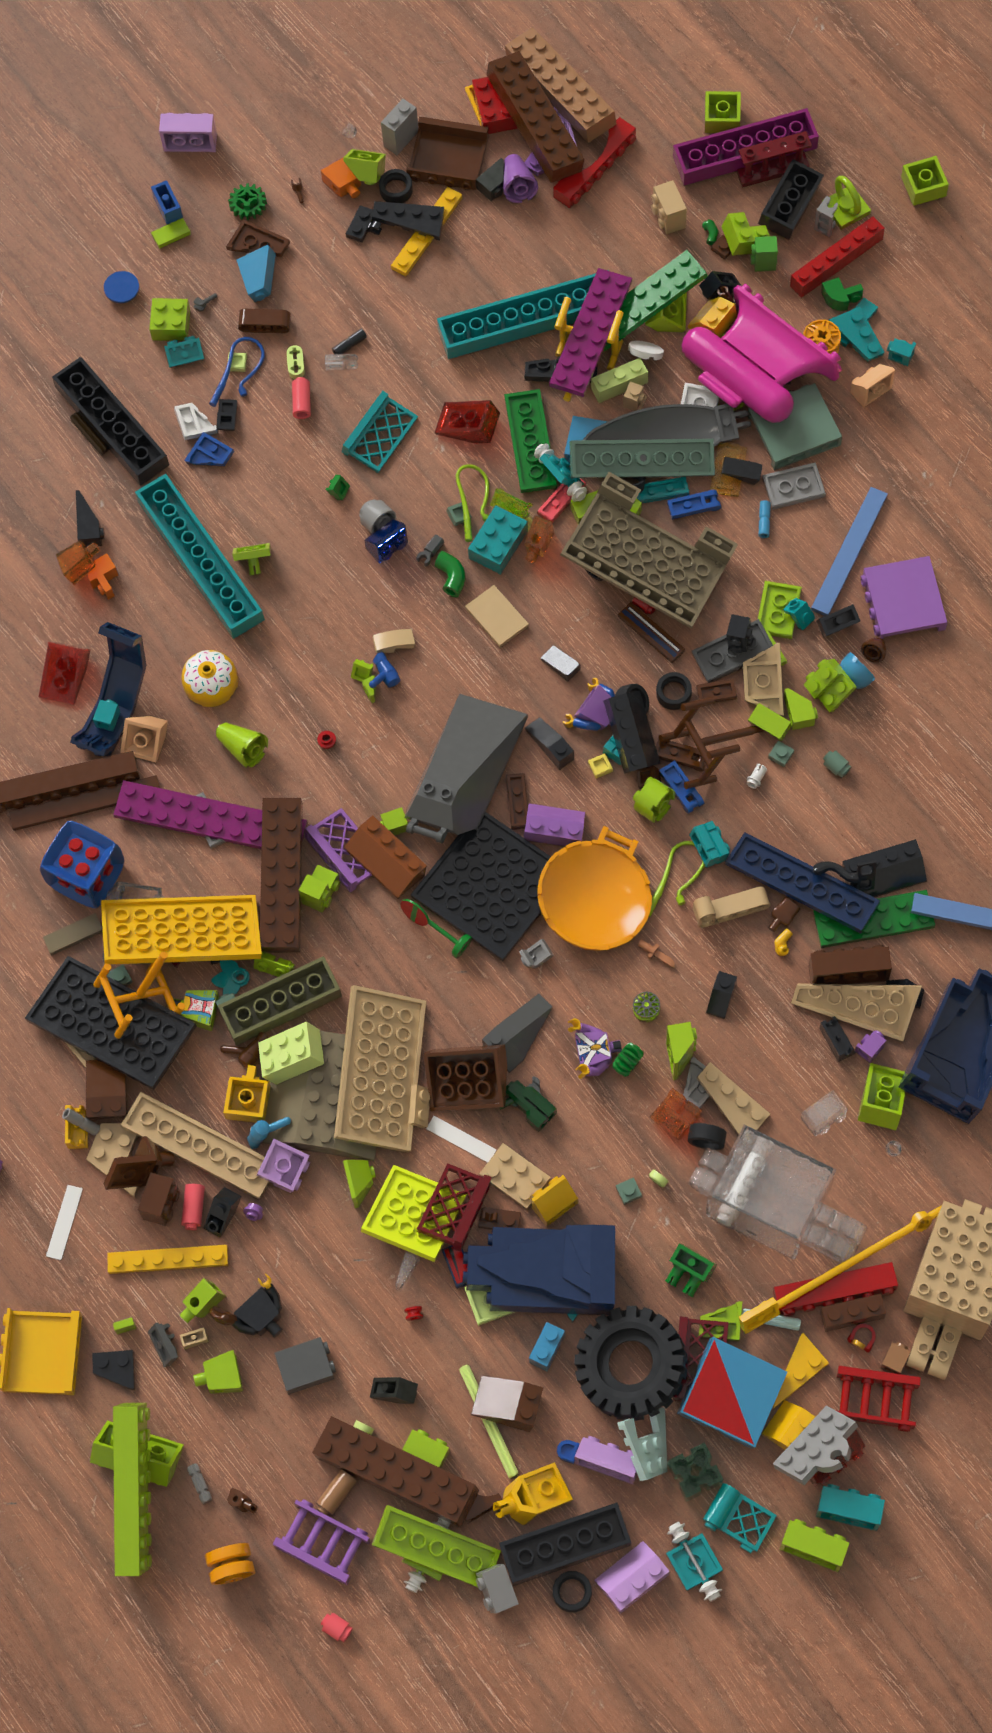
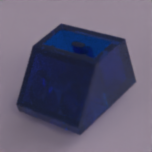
M392 519L364 540L365 548L378 563L388 560L394 552L403 549L407 545L408 538L404 523Z

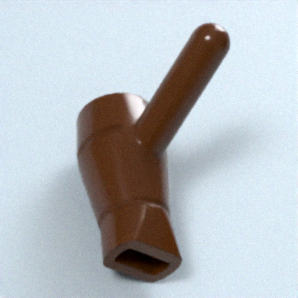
M260 1032L247 1047L222 1045L220 1051L222 1053L239 1054V1063L243 1067L248 1068V1065L253 1066L260 1057L258 1043L268 1039V1036Z

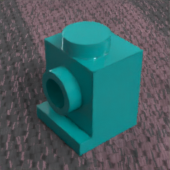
M895 338L894 341L889 342L887 347L889 352L888 359L908 366L915 353L916 343L909 344L905 340Z

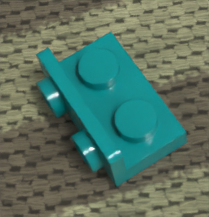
M189 336L184 338L185 341L178 343L177 340L167 342V346H164L169 367L203 360L204 355L199 338Z

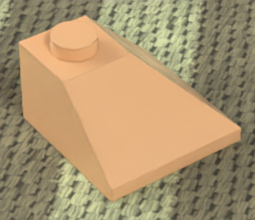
M152 716L126 718L120 753L133 751L136 758L156 763L166 737L168 721Z

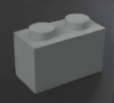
M497 1564L476 1573L478 1577L476 1583L479 1590L483 1591L485 1597L483 1602L487 1611L497 1614L519 1604L505 1564Z

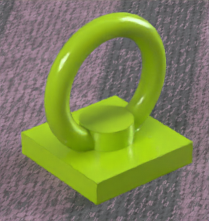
M838 176L835 179L836 193L829 196L831 200L828 207L832 208L835 203H838L833 220L842 230L870 215L871 209L857 192L852 182L845 176Z

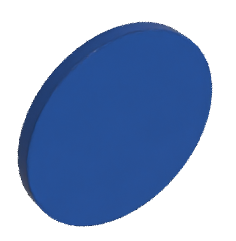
M118 271L108 276L105 280L104 292L109 300L115 303H126L137 296L139 282L132 273Z

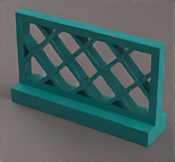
M383 390L342 447L343 454L351 455L377 473L380 472L418 419L416 414L389 398V394ZM390 404L395 407L396 413L386 414L385 408ZM407 415L412 420L409 423L402 424L400 416ZM397 417L399 424L389 426L388 418ZM385 418L386 427L377 428L375 422L378 419ZM400 428L401 435L392 438L390 430ZM387 430L389 438L379 440L378 432ZM375 432L376 440L367 442L366 434ZM390 442L391 449L382 451L380 443ZM377 444L379 452L369 453L368 445ZM365 446L367 454L359 455L355 450L357 447ZM380 456L381 463L376 466L371 462L370 457Z

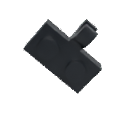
M359 206L345 233L347 238L363 242L368 232L380 235L382 228H380L381 223L372 220L373 209Z

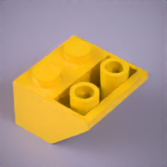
M564 1175L560 1178L556 1176L548 1183V1187L544 1190L540 1188L532 1195V1209L546 1227L578 1204V1197Z

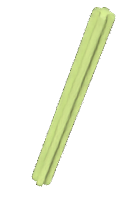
M464 1365L459 1371L473 1402H475L479 1386L470 1366ZM482 1419L508 1478L516 1477L518 1470L496 1423Z

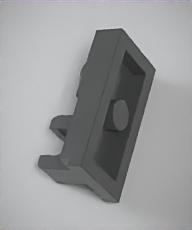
M155 1323L148 1331V1334L163 1366L167 1367L172 1365L178 1358L177 1350L171 1343L175 1335H168L165 1332L169 1329L170 1324L162 1325V1323Z

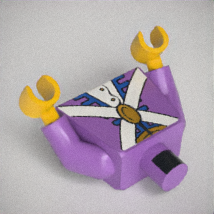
M573 1018L568 1021V1023L573 1024V1027L568 1028V1031H577L575 1033V1040L580 1065L575 1070L582 1072L578 1078L599 1076L612 1063L611 1053L622 1051L620 1040L609 1042L607 1032L580 1023L578 1019Z

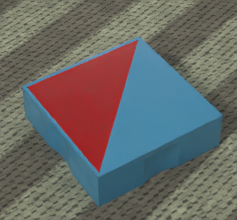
M712 1337L707 1343L698 1364L695 1378L688 1387L677 1414L702 1426L713 1428L725 1437L750 1449L755 1448L787 1375V1371Z

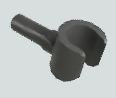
M214 293L204 300L197 297L194 300V307L203 311L207 303L218 297L217 294Z

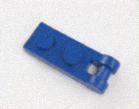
M709 490L667 500L671 519L720 510L721 503L717 500V490Z
M676 761L659 770V774L666 784L675 791V796L688 814L694 811L695 807L705 804L695 787L690 789L684 788V782L689 781V779ZM692 796L694 800L689 802L686 798Z

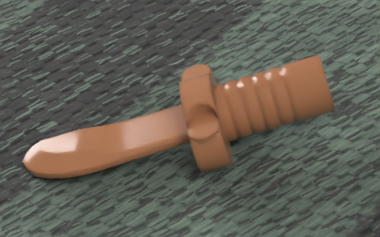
M640 940L638 946L649 953L647 955L649 959L655 956L668 966L674 967V961L658 950L660 945L656 943L652 946L644 940Z

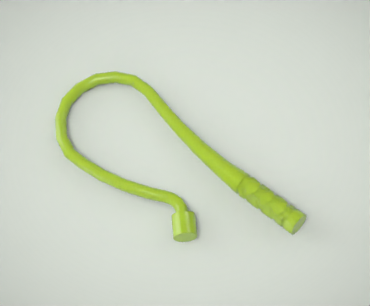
M467 464L462 465L457 470L456 482L463 506L465 541L471 542V519L459 475L463 469L472 468L479 471L485 480V496L480 513L484 521L489 516L484 513L489 495V479L481 468Z
M683 841L672 848L663 878L653 895L649 917H651L663 893L676 849L683 845L695 846L693 841ZM703 860L695 875L678 890L676 900L679 906L686 903L681 892L692 884L704 869L705 864Z

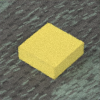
M605 753L588 760V764L596 779L613 772V768Z

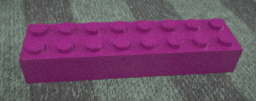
M808 108L675 144L673 145V159L682 183L685 186L744 168L745 166L738 152L739 149L807 131L812 144L811 148L803 150L807 152L818 148L819 136ZM796 152L786 154V156L795 154Z

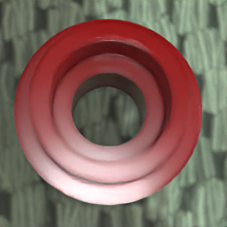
M322 731L317 737L318 745L323 749L332 748L336 743L335 734L331 731ZM325 737L330 738L328 741L323 740Z

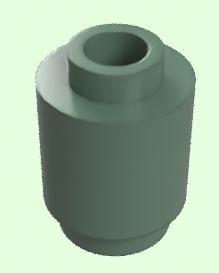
M836 750L834 752L829 751L823 758L825 760L823 765L834 775L841 778L852 768L849 765V761Z

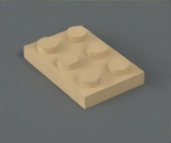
M502 1143L479 1173L481 1177H484V1175L492 1177L491 1185L526 1210L532 1205V1195L538 1189H544L551 1180L550 1176L504 1143Z

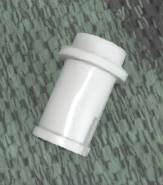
M757 764L751 776L747 777V785L753 789L761 785L760 781L767 772V768L764 765Z

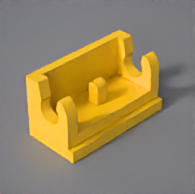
M65 1105V1109L70 1108L87 1118L84 1106L79 1105V1108H73L71 1105ZM65 1120V1144L67 1148H88V1132Z

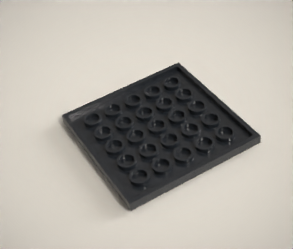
M485 812L478 830L473 829L459 834L411 893V897L464 935L472 936L474 942L501 961H504L541 914L537 895L538 882L541 872L551 856Z

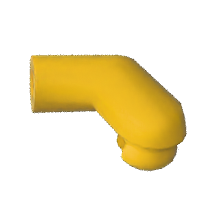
M787 928L774 941L775 951L779 956H785L789 953L786 942L793 936V933Z

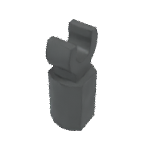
M435 534L425 546L424 551L418 553L417 561L419 562L422 558H426L424 566L427 567L431 562V557H434L445 543L443 538Z

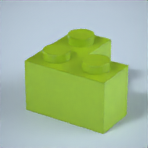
M744 212L728 213L721 226L732 256L751 254V244H754L755 237L770 236L766 225L750 227Z
M317 865L312 876L306 875L298 890L302 904L323 913L324 909L328 908L332 901L331 896L333 892H336L341 882L339 881L338 873Z

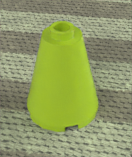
M227 722L220 724L216 729L217 739L242 766L246 768L247 766L254 767L264 757L265 753H263L265 747L268 748V738L266 735Z

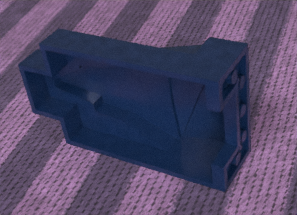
M980 968L972 976L969 985L955 978H952L948 983L921 1043L917 1046L898 1086L902 1090L967 1124L982 1110L992 1087V975L989 971Z
M566 1225V1228L562 1230L493 1227L492 1234H488V1246L468 1245L467 1252L463 1253V1264H467V1271H463V1284H466V1290L490 1291L487 1292L486 1304H490V1311L602 1315L604 1313L605 1315H611L610 1310L614 1308L615 1225Z

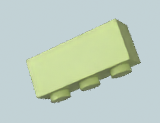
M638 358L591 378V389L598 403L625 393L630 382L639 385L648 383V371L641 358Z

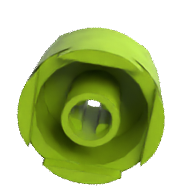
M649 777L642 790H638L633 796L635 801L634 810L655 823V820L660 821L671 807L669 802L671 799L674 801L675 791L659 780Z

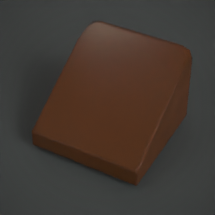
M650 766L637 770L638 788L642 789L649 777L661 782L660 769Z

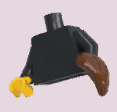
M265 1274L267 1277L265 1283H262L258 1278L259 1284L263 1287L258 1289L244 1302L234 1314L217 1306H213L209 1310L211 1317L216 1322L222 1325H232L240 1333L262 1336L268 1331L275 1338L283 1330L277 1323L281 1318L280 1311L282 1310L280 1295L274 1285L271 1284V1278L268 1274Z

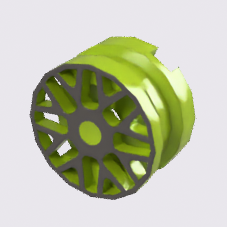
M647 991L638 994L633 1001L635 1017L640 1021L646 1022L656 1019L660 1012L659 998L652 992Z

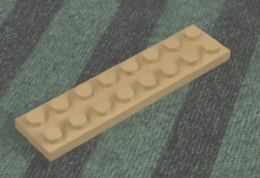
M142 1092L139 1093L121 1124V1127L141 1138L147 1136L156 1146L171 1152L184 1161L259 1200L269 1184V1181L257 1176V1172L264 1159L263 1155Z

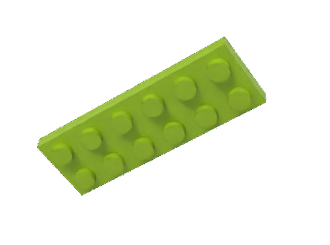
M389 1505L385 1507L372 1546L477 1588L476 1579L478 1577L476 1573L496 1565L501 1550Z

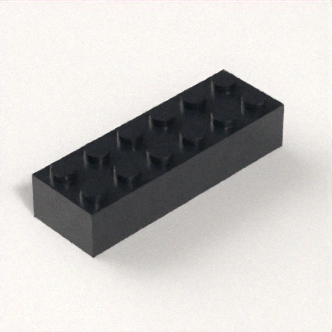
M614 1503L500 1542L499 1545L512 1585L516 1586L631 1546V1540L619 1505Z

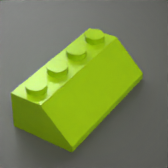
M107 1420L93 1442L90 1463L114 1470L113 1422ZM150 1434V1441H147V1448L151 1452V1459L148 1462V1471L150 1470L151 1472L150 1482L165 1487L168 1486L175 1473L184 1444Z

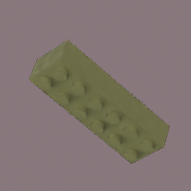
M323 956L218 1005V1008L237 1046L258 1036L260 1032L265 1033L342 997V994Z

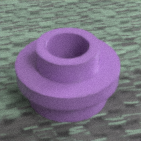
M249 1203L243 1210L249 1220L256 1221L263 1217V1208L257 1204Z

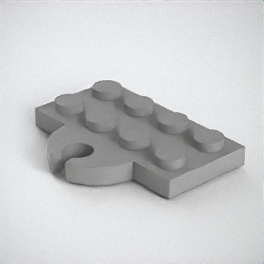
M825 1406L775 1460L773 1465L775 1469L802 1485H805L817 1471L824 1473L837 1471L843 1468L839 1460H834V1458L841 1455L846 1461H849L851 1449L846 1439L856 1430L858 1425L856 1421Z

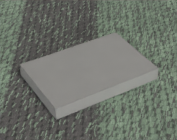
M816 462L766 474L762 477L772 510L826 497Z

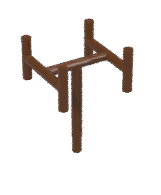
M709 697L681 704V710H688V712L673 732L661 734L658 736L660 742L691 735L707 768L698 779L684 782V788L690 789L717 782V776L711 775L725 755L740 752L738 744L712 751H707L705 746L764 732V730L757 726H750L701 739L691 719L700 707L715 703L714 698Z

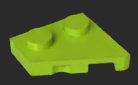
M742 1301L702 1315L700 1320L728 1322L727 1341L739 1342L741 1326L739 1316L742 1314ZM701 1325L699 1327V1335L705 1331ZM715 1326L710 1332L718 1339L723 1335L724 1327ZM706 1333L702 1338L710 1339L711 1337Z

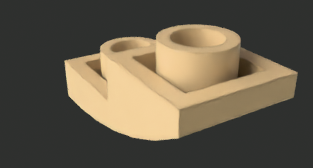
M412 629L387 631L372 637L376 653H394L396 648H414L415 646Z

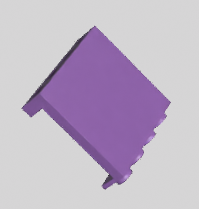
M930 556L864 568L860 579L862 587L865 586L866 603H870L869 615L870 619H874L875 622L873 626L875 636L883 639L886 636L937 627L938 631L946 630L947 619Z

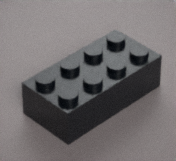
M792 159L761 213L758 224L761 226L766 225L767 229L790 240L820 187L824 175Z

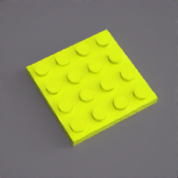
M393 1165L361 1227V1232L435 1262L444 1242L417 1232V1227L438 1183ZM448 1187L439 1191L442 1198L451 1195ZM466 1195L457 1197L460 1205H463ZM454 1199L444 1202L447 1210L457 1207ZM441 1203L432 1206L434 1214L444 1211ZM459 1211L450 1214L453 1222L456 1220ZM446 1215L436 1218L439 1226L449 1223ZM431 1220L425 1222L423 1227L431 1230L436 1228V1225ZM452 1227L442 1230L444 1236H448Z

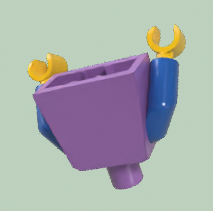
M593 678L592 683L595 685L587 683L588 690L591 692L574 715L576 718L573 719L571 714H566V719H570V721H563L566 728L574 726L584 730L597 731L604 729L608 724L610 725L603 701L615 697L613 689L601 683L599 684L598 679Z

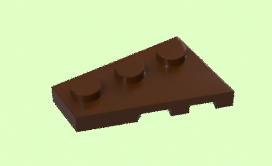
M243 219L227 244L226 249L229 251L251 253L269 245L277 257H282L290 244V240Z

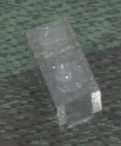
M832 1090L803 1111L801 1119L814 1136H817L819 1133L823 1135L830 1130V1125L834 1122L838 1124L846 1118L845 1114L848 1108Z

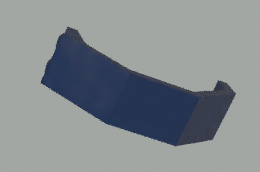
M107 622L100 626L98 634L107 637L109 660L100 695L84 727L72 735L70 743L75 744L80 749L92 751L97 756L109 757L112 755L123 734L125 719L132 718L147 664L142 635ZM100 700H112L119 706L120 715L113 732L95 727L93 718Z

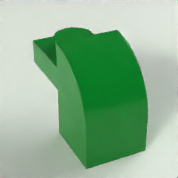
M838 277L823 282L821 293L830 308L837 311H847L849 303H856L862 299L864 289L861 284L844 289Z

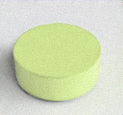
M652 1170L649 1174V1178L661 1187H665L669 1182L655 1170Z
M357 1420L353 1426L370 1435L374 1431L373 1428Z

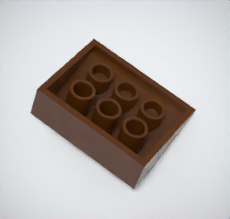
M505 1044L432 1049L423 1053L428 1092L430 1093L429 1103L431 1112L505 1107L507 1082Z

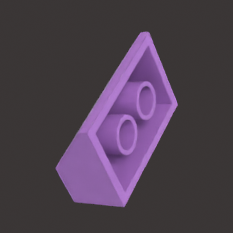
M529 803L524 839L560 846L582 841L585 812Z

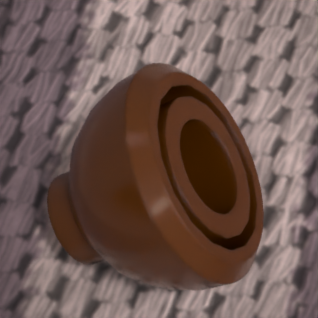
M871 638L866 640L861 646V652L867 660L879 663L885 659L887 649L883 639Z

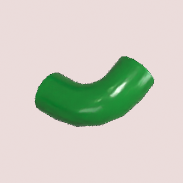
M441 551L435 561V568L447 574L448 578L442 589L447 595L457 598L462 592L466 581L465 569L457 558L445 551Z

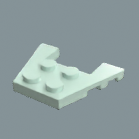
M665 1407L659 1408V1414L653 1417L650 1416L653 1433L638 1438L634 1418L617 1423L619 1430H624L626 1438L623 1439L625 1445L630 1446L634 1455L631 1456V1460L640 1481L668 1472Z

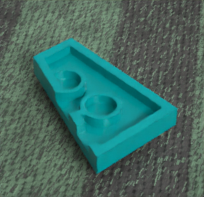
M860 306L828 320L839 328L841 336L846 338L867 362L884 355L885 352Z

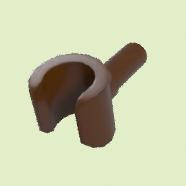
M298 178L299 183L294 184L293 180H291L292 189L296 191L299 203H303L301 179Z

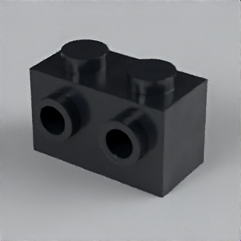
M731 615L726 636L728 649H731L733 652H747L748 646H752L753 629L751 628L749 617Z

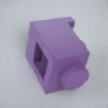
M877 1030L873 1031L871 1035L866 1034L861 1042L856 1045L855 1052L871 1063L885 1046L886 1040L884 1035Z

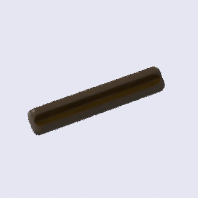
M75 412L70 416L74 425L100 455L108 452L105 443L79 413Z

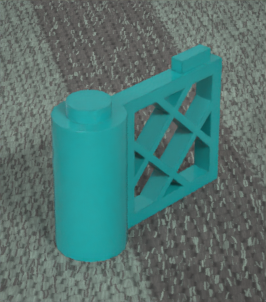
M722 1483L703 1521L706 1522L704 1526L714 1532L716 1529L724 1532L742 1543L740 1545L742 1549L752 1553V1551H758L777 1515L744 1496L730 1485ZM743 1500L749 1504L751 1513L741 1516L739 1505ZM764 1513L770 1519L766 1525L758 1526L755 1514ZM752 1516L755 1528L745 1530L742 1518ZM738 1519L741 1531L733 1533L727 1527L730 1521ZM757 1531L759 1539L755 1545L748 1542L746 1532Z

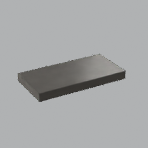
M759 619L751 622L753 643L751 647L748 646L747 652L736 653L728 649L726 635L692 650V654L707 683L714 682L743 668V662L773 646Z

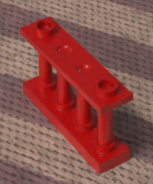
M838 1366L836 1378H841L843 1383L840 1410H836L837 1412L857 1422L898 1427V1430L903 1432H910V1429L914 1430L916 1422L909 1421L912 1391L920 1386L921 1377ZM853 1380L861 1381V1384H863L860 1414L848 1412L850 1386ZM874 1383L882 1384V1387H884L880 1417L868 1415L871 1385H874ZM894 1386L902 1387V1390H904L901 1420L889 1418L891 1391Z

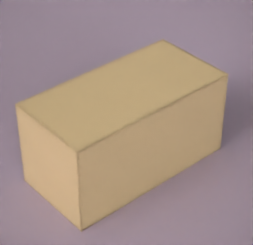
M204 1327L180 1335L184 1349L209 1342Z

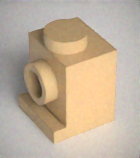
M633 382L629 383L623 396L624 408L633 411L643 408L647 399L646 394L643 393L644 386Z

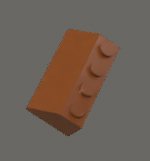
M373 815L359 826L344 846V849L397 899L425 876L427 865Z

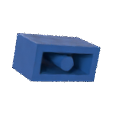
M166 180L152 186L153 198L166 224L168 225L183 218L181 207L168 181Z

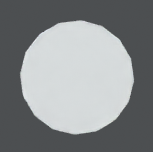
M631 341L628 345V351L638 358L647 360L649 357H654L653 360H660L664 354V350L653 343Z

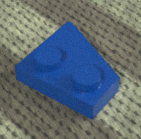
M203 432L184 461L187 464L225 466L233 455L234 450Z

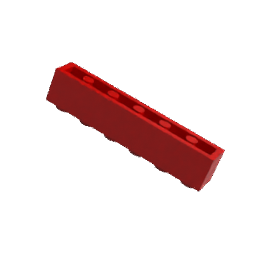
M872 216L791 275L790 287L801 298L883 240L885 228Z
M889 1262L842 1272L780 1308V1314L790 1316L794 1315L795 1311L803 1310L804 1312L815 1310V1307L822 1305L826 1307L837 1302L855 1300V1298H864L882 1293V1295L893 1294L894 1290H897L898 1287L893 1263ZM813 1279L774 1287V1299L776 1301Z

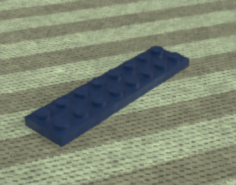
M744 832L725 861V865L860 934L880 904V900L827 873L815 875L813 873V866Z

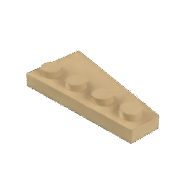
M711 1062L697 1076V1080L710 1098L717 1104L718 1109L727 1118L733 1130L737 1132L743 1144H746L770 1113Z

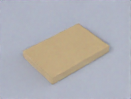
M495 585L465 606L469 614L499 648L529 627V623Z

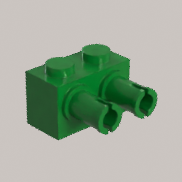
M679 1243L669 1260L674 1266L665 1282L676 1287L683 1273L689 1272L691 1277L682 1292L694 1297L701 1282L709 1281L718 1264Z

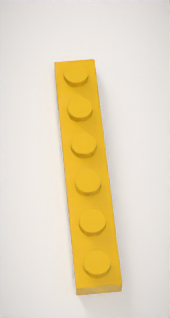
M449 187L445 189L434 205L444 207L445 209L443 225L463 198L461 193ZM415 231L391 264V269L406 277L434 237L419 235V232Z
M213 1245L107 1253L108 1273L118 1274L228 1266V1246Z

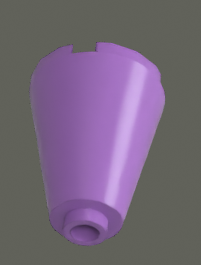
M508 155L504 160L503 192L505 197L514 203H522L524 199H532L538 191L536 178L519 155Z

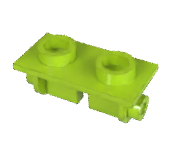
M264 951L262 952L261 959H254V969L276 977L293 971L295 964L280 957L275 962L276 956Z

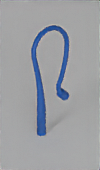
M242 337L233 342L225 372L209 403L211 406L216 407L229 376L235 346L242 341L254 342L261 350V358L257 366L239 384L238 391L240 396L244 397L247 395L243 384L259 370L265 359L264 348L258 340L251 337Z

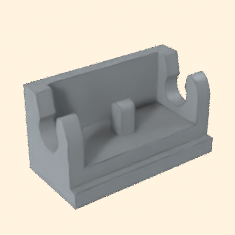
M826 196L816 210L814 230L830 237L835 227V220L833 221L838 203H835L834 207L829 208L828 204L831 198Z

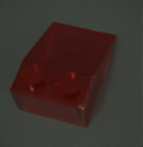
M491 400L445 402L435 434L475 444L491 443L500 412Z
M48 642L39 697L74 705L88 667L91 649L60 642Z

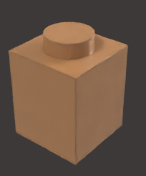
M892 1342L880 1368L889 1373L901 1374L911 1351L907 1350L908 1347L902 1343L897 1342L895 1344Z

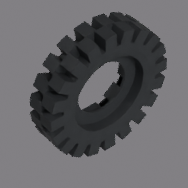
M626 1306V1310H622L620 1307L611 1309V1315L606 1317L603 1313L596 1318L598 1323L594 1327L589 1324L584 1331L586 1334L585 1339L580 1338L576 1348L579 1350V1354H575L574 1365L577 1367V1371H575L577 1381L581 1384L580 1388L585 1396L610 1417L614 1415L620 1420L634 1418V1421L644 1420V1415L647 1414L653 1417L660 1413L659 1408L662 1406L667 1409L674 1402L671 1399L673 1395H679L683 1388L681 1382L686 1380L688 1372L685 1364L688 1363L687 1353L684 1350L685 1345L672 1324L662 1315L655 1314L651 1309L643 1307L642 1310H639L637 1306ZM628 1341H637L644 1344L650 1350L653 1359L652 1369L649 1375L639 1383L631 1385L620 1383L610 1372V1356L620 1344Z

